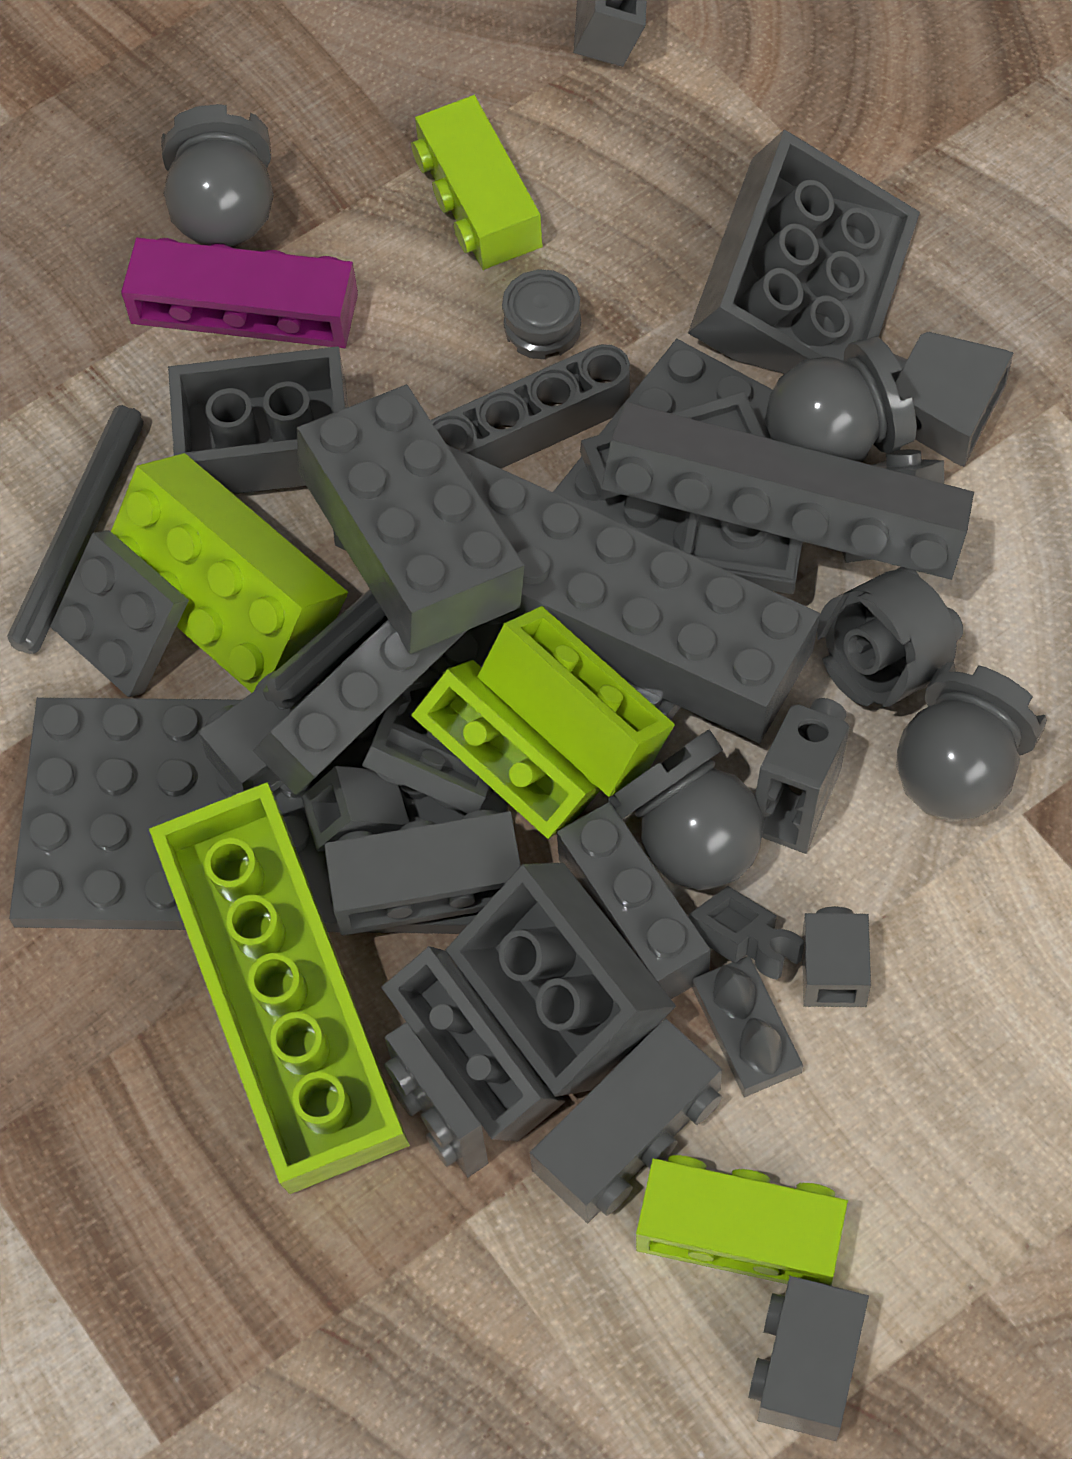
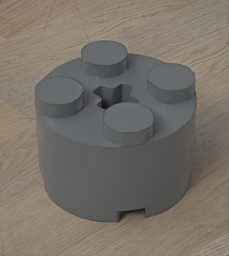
M904 567L885 572L831 599L820 613L817 628L818 640L825 637L829 655L822 658L836 686L847 697L858 704L869 706L872 703L883 704L882 707L891 706L928 686L939 667L948 662H954L957 641L963 635V624L957 612L948 608L939 594L915 570Z

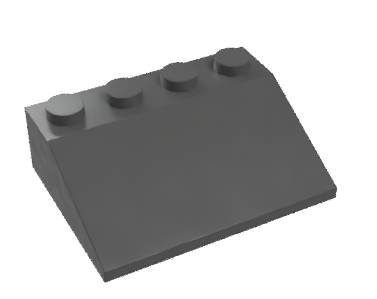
M784 129L758 152L750 162L688 334L733 360L783 374L806 359L827 356L844 361V351L849 343L857 340H866L874 336L879 337L920 211Z

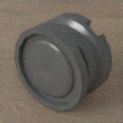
M542 269L525 272L510 282L504 291L502 301L504 331L507 341H511L517 347L518 353L533 359H545V355L558 352L561 356L570 350L580 337L581 330L580 296L575 284L565 275L554 270Z

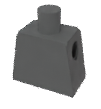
M926 332L920 335L908 359L894 354L902 370L891 373L897 386L900 400L912 397L917 423L915 440L952 462L965 467L1007 385L1013 352Z
M818 698L813 701L810 708L799 704L790 707L759 771L755 798L764 818L762 838L804 854L807 853L841 771L850 726L845 721L847 714L843 706L838 702L828 698ZM789 785L803 789L802 794L794 793L789 788Z

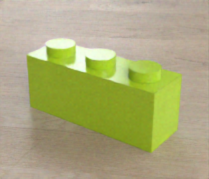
M475 94L416 116L418 140L411 142L414 158L422 173L431 172L435 180L432 182L433 191L442 212L451 211L456 219L454 230L464 253L473 251L482 270L542 248L541 214Z
M543 606L504 623L477 676L580 770L590 783L597 786L608 797L650 769L675 725Z
M474 660L447 669L411 716L547 839L555 836L557 831L576 821L600 792V789L590 783L580 770L477 677L482 667Z
M672 1155L668 1157V1161L653 1158L636 1231V1251L783 1284H788L789 1276L832 1286L848 1200L836 1198L835 1192L832 1189L819 1184L799 1183L796 1185V1189L771 1184L770 1177L753 1170L735 1169L732 1171V1175L706 1170L704 1162L688 1156Z

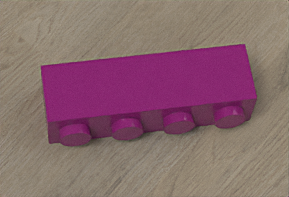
M136 237L121 294L131 324L327 347L339 346V348L346 349L358 290L352 261H343L331 256L316 258L289 255L277 250L262 252L235 249L224 244L208 246L182 243L170 238L155 240Z

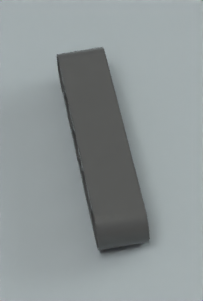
M606 344L593 346L431 419V422L447 445L461 449L460 451L502 469L613 418L630 397V362L627 355L618 347ZM600 380H611L612 382L599 383V382H597V381H600ZM553 402L562 403V405L548 406L547 404ZM502 425L512 426L511 428L504 430L496 429V427Z

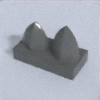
M746 956L736 963L732 962L692 979V989L744 1097L802 1073L803 1064L751 957Z

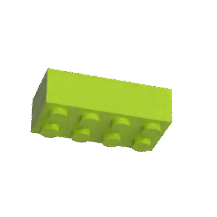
M183 453L136 466L111 532L189 600L176 627L247 690L253 693L257 684L266 675L277 671L337 618L348 595V591L187 454Z

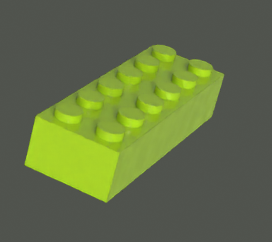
M268 782L149 828L279 1184L289 1194H293L410 1146L282 812Z

